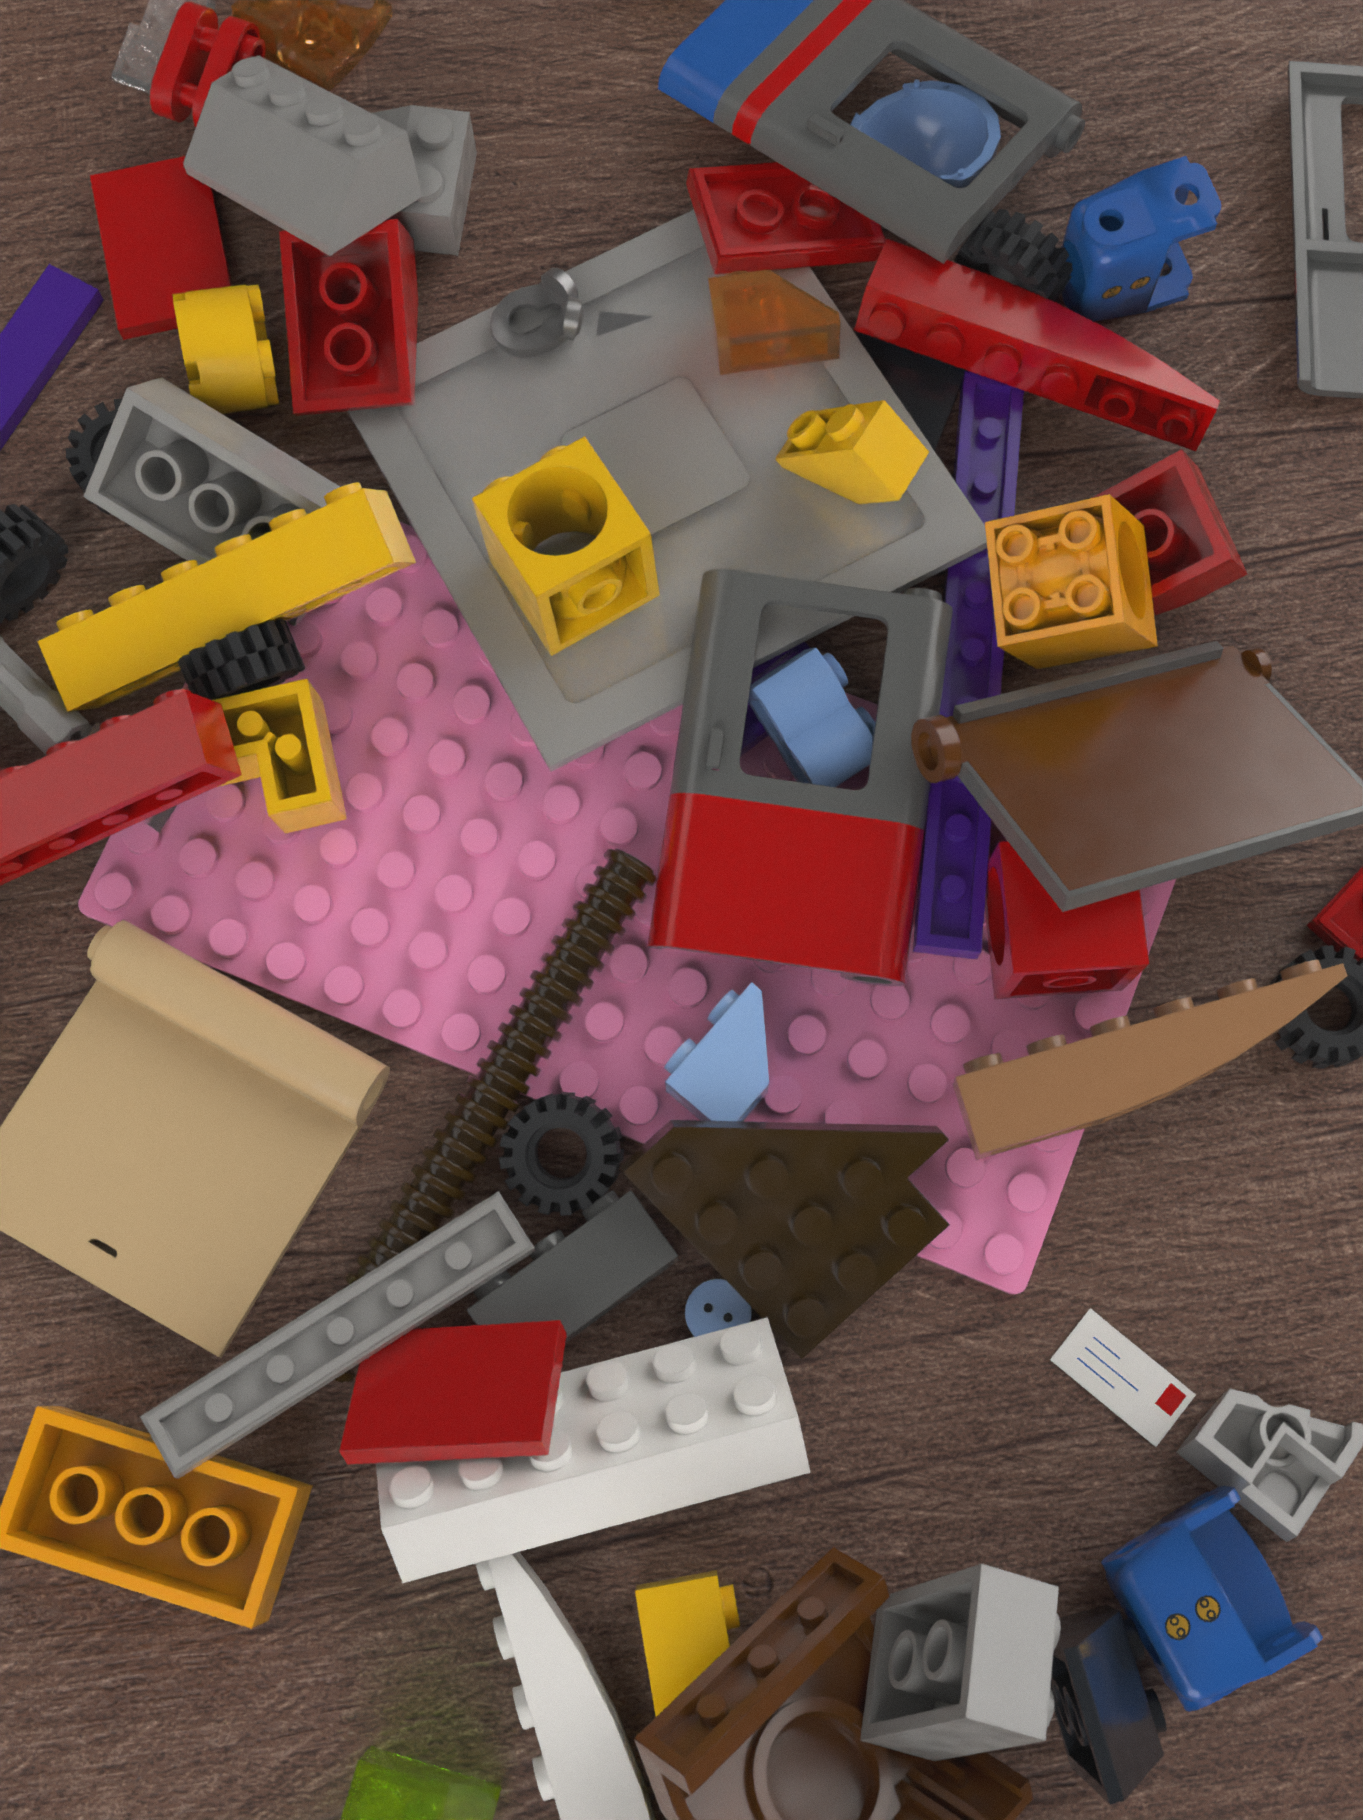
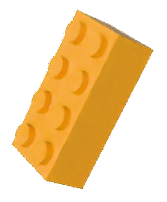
M37 1406L0 1507V1548L253 1629L269 1621L313 1485L215 1455L178 1479L173 1476L150 1434L62 1406Z

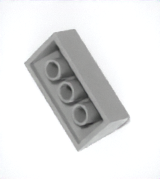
M259 55L237 62L231 72L212 82L183 162L188 175L329 256L423 197L406 130Z
M161 377L126 389L83 497L185 560H197L198 565H201L217 557L214 548L229 539L249 534L252 540L271 532L269 521L277 516L296 509H305L306 514H309L326 506L324 496L340 486ZM305 614L287 622L295 626L300 623Z

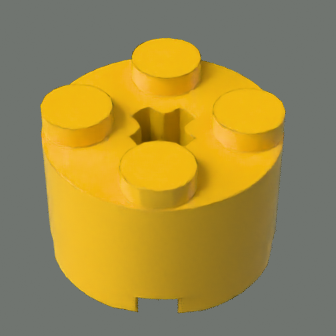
M244 284L172 294L184 365L186 366L188 381L190 382L188 385L190 395L221 414L268 408L269 405L279 404L275 369L270 342L267 339L259 284L250 286Z

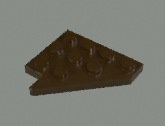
M670 1120L621 1165L623 1173L762 1318L768 1317L770 1327L801 1359L950 1225L908 1179L914 1171L949 1141L947 1136L937 1126Z

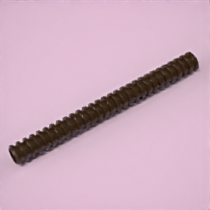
M607 849L604 854L607 860L604 867L597 866L593 872L597 877L595 883H587L583 888L584 893L587 895L584 901H575L572 906L576 912L573 919H564L562 926L566 930L562 937L555 935L551 941L555 946L551 954L544 952L541 961L545 965L541 971L533 970L530 978L534 983L530 989L523 987L519 995L524 998L519 1007L512 1005L508 1012L513 1016L508 1024L502 1022L498 1027V1030L502 1033L498 1042L490 1040L487 1048L491 1050L487 1060L482 1057L479 1058L476 1063L481 1068L476 1077L468 1076L466 1084L470 1087L465 1095L462 1093L457 1094L455 1101L459 1105L455 1112L449 1110L444 1116V1119L448 1121L444 1130L439 1128L435 1130L433 1136L438 1139L433 1148L429 1146L424 1148L422 1154L427 1157L422 1166L419 1164L413 1166L411 1172L416 1175L413 1181L402 1184L400 1189L405 1193L402 1199L391 1202L389 1207L394 1211L391 1217L380 1220L378 1225L383 1229L380 1235L369 1238L367 1243L371 1250L367 1255L360 1254L356 1261L360 1268L356 1273L349 1272L345 1280L349 1285L441 1228L440 1224L444 1217L447 1219L453 1217L455 1211L451 1206L455 1199L458 1201L464 1199L466 1193L461 1189L466 1181L473 1183L477 1176L472 1172L476 1164L484 1165L487 1161V1157L483 1153L487 1146L494 1148L498 1143V1139L494 1135L498 1128L503 1130L507 1128L509 1122L504 1118L509 1110L513 1112L518 1110L520 1105L515 1100L520 1092L526 1095L530 1090V1086L526 1084L527 1080L531 1075L538 1077L541 1069L537 1067V1064L541 1057L548 1059L552 1054L548 1046L552 1040L559 1042L562 1034L558 1031L561 1024H570L573 1017L569 1014V1011L573 1005L581 1006L584 1000L579 996L583 988L591 989L594 984L590 978L594 970L601 972L605 966L600 961L605 953L611 955L615 950L614 945L611 943L615 936L622 937L626 932L622 924L625 919L633 920L636 912L632 909L636 902L643 903L647 896L643 892L645 886H653L657 878L653 874L654 871L646 864L620 849ZM352 1368L334 1380L341 1383L352 1382L356 1377V1373Z

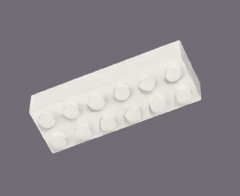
M768 1317L561 1372L549 1455L376 1463L381 1530L403 1583L810 1473L799 1417Z

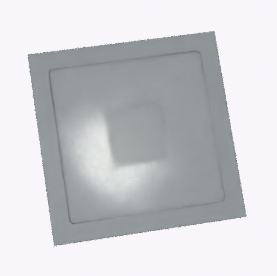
M694 209L565 271L574 281L578 291V299L582 300V306L585 308L581 330L574 341L565 340L553 350L537 356L516 357L509 355L499 348L492 335L490 322L492 313L497 306L495 305L417 343L414 405L347 411L550 772L683 704L700 585L704 572L713 569H730L900 593L987 548L985 525L811 268L800 267L714 275ZM530 308L520 309L510 317L509 326L518 334H531L540 328L543 319L557 315L560 311L552 308L540 312ZM885 400L929 451V454L899 501L869 504L854 503L781 467L775 460L788 439V428L804 412ZM585 436L651 533L660 595L551 656L490 562L472 498L482 493L494 480L504 476H513L537 463L549 450L557 446H568ZM578 531L563 532L545 539L533 551L551 556L566 555L583 549L596 536ZM782 605L766 606L760 615L753 668L854 616Z

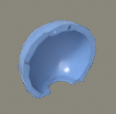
M916 79L914 83L903 84L902 90L878 99L861 115L856 113L850 124L956 188L967 187L995 158L1001 138L998 115L984 97L962 85L934 80L920 82Z

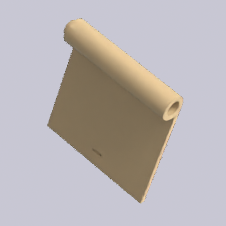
M122 920L113 927L109 925L102 927L91 941L87 957L92 960L90 971L96 982L0 1126V1231L217 1357L222 1358L376 1104L387 1082L390 1067L128 921ZM95 1240L101 1241V1242H96L94 1245L91 1244V1243H92L93 1241H95Z

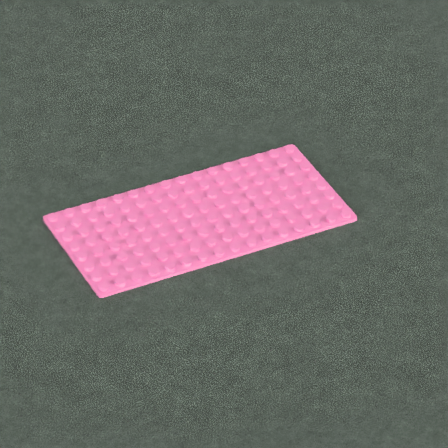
M400 522L416 563L307 612L300 623L295 626L286 622L305 669L299 672L298 675L285 679L284 682L278 685L308 679L323 700L347 819L285 834L268 816L261 777L215 787L110 835L79 899L78 907L85 916L111 927L122 920L128 921L213 969L477 1076L481 1068L476 1063L480 1057L487 1060L491 1053L487 1045L490 1040L498 1042L502 1035L498 1027L502 1022L508 1024L513 1016L508 1012L512 1005L519 1007L524 998L519 995L523 987L530 989L534 983L530 978L533 970L541 971L545 965L541 961L544 952L551 954L555 946L551 941L555 935L562 937L566 930L562 926L564 919H573L576 912L572 906L575 901H584L587 895L584 893L583 888L587 883H595L597 877L593 872L597 866L604 867L607 860L604 854L607 849H620L650 867L657 878L683 704L550 772L413 527ZM185 682L182 689L189 690L188 685ZM846 693L854 709L863 707L876 721L877 704ZM767 736L740 757V767L746 774L797 782L770 736ZM870 765L836 788L850 790L864 788L867 785ZM992 820L988 861L998 843L1006 841V838ZM1176 879L1140 889L1148 955ZM657 880L653 886L646 885L643 889L647 896L643 903L636 902L632 909L636 912L633 920L625 919L622 926L626 932L622 937L615 936L611 943L614 945L615 950L611 955L606 953L603 955L600 961L604 963V968L601 972L594 970L590 977L594 982L592 988H583L579 996L584 1001L580 1007L572 1006L569 1014L573 1017L570 1024H561L558 1029L562 1034L559 1042L551 1041L548 1049L552 1054L548 1059L541 1057L537 1064L541 1072L538 1077L533 1075L529 1077L526 1084L530 1086V1090L526 1095L521 1092L520 1094L534 1100L552 1093L556 1095L563 1092H574L575 1096L581 1098L588 1096L596 1100L595 1105L601 1110L606 1108L613 1117L610 1120L615 1128L619 1126L622 1136L641 1144H645L670 1120L700 1121L666 1092L665 1081L671 1074L664 1067L687 1039L690 1038L698 1044L714 1025L707 1018L718 1002L730 990H734L738 995H741L752 982L762 990L770 1083L768 1093L743 1122L937 1126L947 1136L949 1141L914 1171L908 1179L950 1225L916 1256L1008 1294L1015 1295L1023 1292L1028 1285L1084 1129L976 1160L953 1088L955 1077L965 1074L964 1063L986 1055L1001 1053L1003 1062L1028 1056L1026 1046L1044 1038L1064 1034L1066 1042L1069 1044L1092 1037L1089 1029L1091 1026L1127 1015L1142 972L1122 991L994 999L985 911L982 951L977 960L913 952L918 886L905 985L883 986L851 981L842 978L838 972L679 949L647 948Z

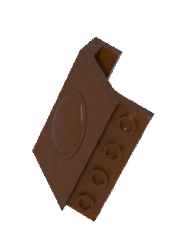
M834 1547L634 1738L660 1810L667 1820H1015L1033 1800V1794L1029 1779L986 1752L932 1761L860 1741L875 1629L870 1616L890 1595L884 1576Z

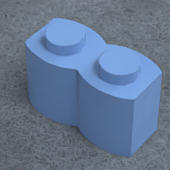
M816 647L803 650L751 684L748 703L768 735L776 744L784 762L797 782L837 787L870 765L875 721L863 707L854 709L850 704L843 689L848 685V679L843 668L833 655L826 653L822 656Z

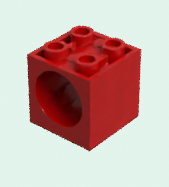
M1007 839L998 843L987 863L985 916L994 999L1122 991L1149 965L1140 889L1062 912Z

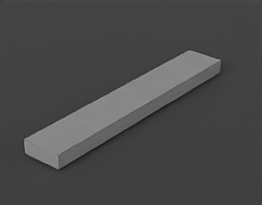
M498 1191L140 1416L173 1476L179 1479L535 1252L534 1246Z

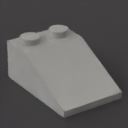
M409 105L372 113L407 131L423 197L387 220L398 219L414 239L415 251L458 256L477 155L470 112Z

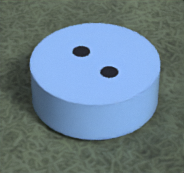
M713 1279L700 1284L692 1291L685 1306V1319L691 1334L696 1337L750 1322L751 1306L726 1280Z

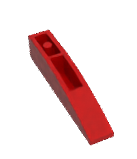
M889 239L886 240L866 285L854 331L1195 452L1220 400L1163 361L1113 331L1052 300L1003 279L946 260L943 264L921 250Z

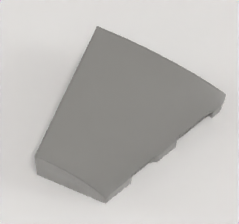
M1230 1388L1199 1421L1176 1453L1218 1487H1234L1241 1498L1238 1503L1285 1542H1288L1298 1536L1330 1485L1344 1476L1363 1447V1424L1353 1421L1346 1426L1310 1417V1410L1290 1404L1283 1407L1270 1406L1257 1395Z

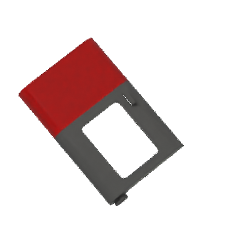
M713 569L703 573L647 948L679 949L838 972L842 978L867 984L883 986L905 985L931 784L922 776L917 767L911 746V733L917 720L940 714L953 613L952 607L941 601L942 595L930 589L911 588L905 590L904 594L730 569ZM782 605L881 620L886 625L887 639L867 785L864 788L850 790L752 776L742 771L740 755L760 615L766 606Z

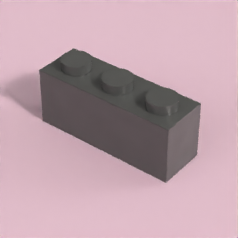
M613 1190L599 1198L592 1206L582 1212L587 1223L569 1236L565 1237L559 1229L534 1246L535 1252L529 1255L533 1262L511 1277L508 1271L505 1270L475 1289L473 1293L479 1301L468 1308L467 1312L476 1325L561 1320L567 1333L566 1344L679 1261L678 1255L634 1193L629 1191L619 1199Z

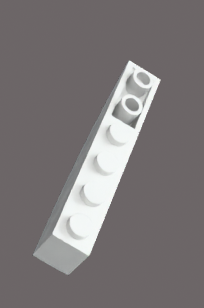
M520 1552L475 1563L483 1589L486 1591L495 1588L502 1616L493 1618L494 1631L503 1659L515 1657L522 1685L513 1687V1697L523 1730L534 1727L542 1755L534 1757L532 1762L543 1801L555 1799L560 1820H656L643 1775L617 1710L583 1644L544 1583Z

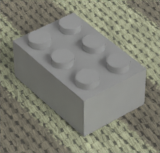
M979 1564L889 1594L890 1597L877 1609L860 1741L932 1761L1046 1741L1047 1727L1051 1722L1054 1712V1695L1050 1689L1053 1651L1057 1646L1061 1630L1060 1618L1057 1614L1059 1587L992 1566Z

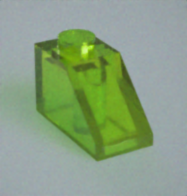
M371 1746L358 1759L340 1820H493L502 1786Z

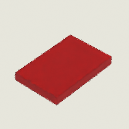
M186 156L90 175L116 323L123 340L178 329L172 294L233 286L214 189L186 173L183 164Z
M778 162L689 168L686 186L714 275L872 262L878 260L886 242L881 225Z
M561 1320L413 1329L359 1363L339 1449L347 1465L549 1455L567 1336Z

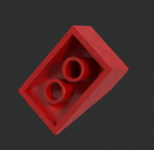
M398 219L385 220L329 256L291 233L279 231L293 414L302 416L414 405L418 286L415 246L412 236Z
M1182 449L1092 497L1110 494L1144 525L1154 616L1190 604L1248 575L1199 467Z

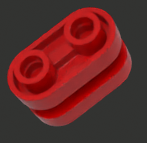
M191 1L185 2L179 8L174 18L152 79L150 89L152 111L158 116L179 123L187 119L192 111L193 122L196 127L212 82L231 72L233 66L243 59L258 55L265 58L266 46L264 40L260 38L258 26L255 23L235 16H229L223 21L218 30V17L213 9Z

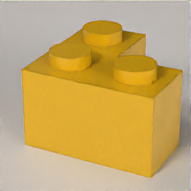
M308 679L212 700L222 705L242 774L220 786L261 777L268 816L285 834L347 819L324 703Z

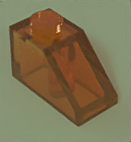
M769 269L754 272L735 271L725 276L708 278L710 314L720 375L840 359L841 323L839 312Z

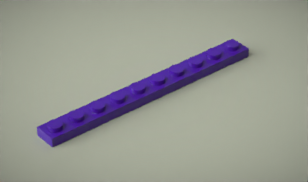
M965 371L960 391L953 479L985 525V522L1014 516L1024 391L973 372ZM987 548L945 569L943 602L949 604L953 609L939 714L945 717L953 716L956 705L1001 694L1004 650L997 645ZM958 776L950 780L930 784L919 870L913 952L977 960L982 951L991 819Z

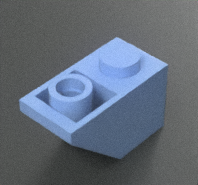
M752 982L741 995H738L734 990H730L709 1014L707 1020L714 1025L698 1044L690 1038L687 1039L664 1067L671 1074L665 1081L666 1092L700 1121L743 1122L768 1093L770 1082L762 990Z

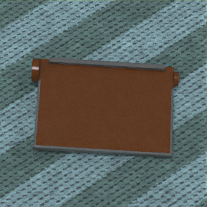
M1213 641L956 705L953 716L935 715L917 720L911 733L912 750L922 776L931 783L950 780L958 776L1062 912L1363 824V780L1268 682L1272 674L1271 661L1267 653L1261 648H1254L1241 653L1234 645L1223 648L1218 641Z

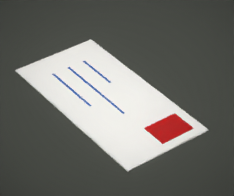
M1091 1308L1050 1359L1155 1447L1158 1446L1196 1396L1195 1393Z

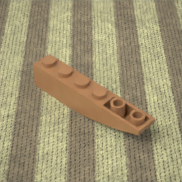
M1319 960L1307 961L1282 970L1280 975L1283 981L1258 988L1255 978L1242 980L1216 990L1219 1000L1194 1007L1191 997L1181 998L1155 1007L1153 1009L1155 1018L1130 1025L1128 1016L1116 1017L1091 1026L1089 1029L1092 1037L1067 1044L1064 1034L1055 1035L1027 1045L1026 1048L1029 1055L1003 1062L1001 1053H995L964 1063L965 1074L955 1077L953 1088L976 1160L1105 1123L1164 1099L1223 1068L1279 1031L1346 978L1347 973L1343 963L1322 969Z

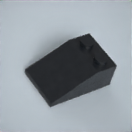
M1103 1605L1060 1618L1061 1630L1057 1646L1053 1651L1050 1689L1054 1695V1713L1070 1767L1111 1805L1124 1801L1164 1756L1158 1733L1167 1731V1725L1153 1688L1147 1690L1143 1688L1136 1662L1145 1660V1654L1135 1623L1131 1618L1123 1620L1119 1610L1109 1605Z

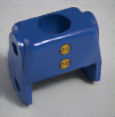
M1187 156L1144 169L1075 204L1072 208L1061 248H1066L1069 254L1066 262L1072 263L1073 271L1070 274L1072 277L1062 291L1063 302L1068 309L1096 322L1146 313L1187 299L1189 295L1187 289L1192 282L1193 275L1178 242L1215 230L1217 226L1216 218L1221 210V201L1204 166L1198 163H1189ZM1190 190L1196 195L1197 202L1193 205H1184ZM1166 263L1170 268V273L1166 276H1160L1163 265Z
M1220 1486L1198 1496L1164 1516L1147 1532L1116 1549L1101 1561L1106 1571L1109 1586L1127 1617L1131 1618L1135 1623L1141 1642L1170 1690L1176 1693L1186 1711H1194L1206 1707L1244 1684L1275 1673L1318 1647L1317 1644L1323 1639V1636L1314 1624L1301 1621L1292 1625L1286 1603L1269 1566L1246 1530L1229 1511L1241 1499L1236 1489L1231 1486Z

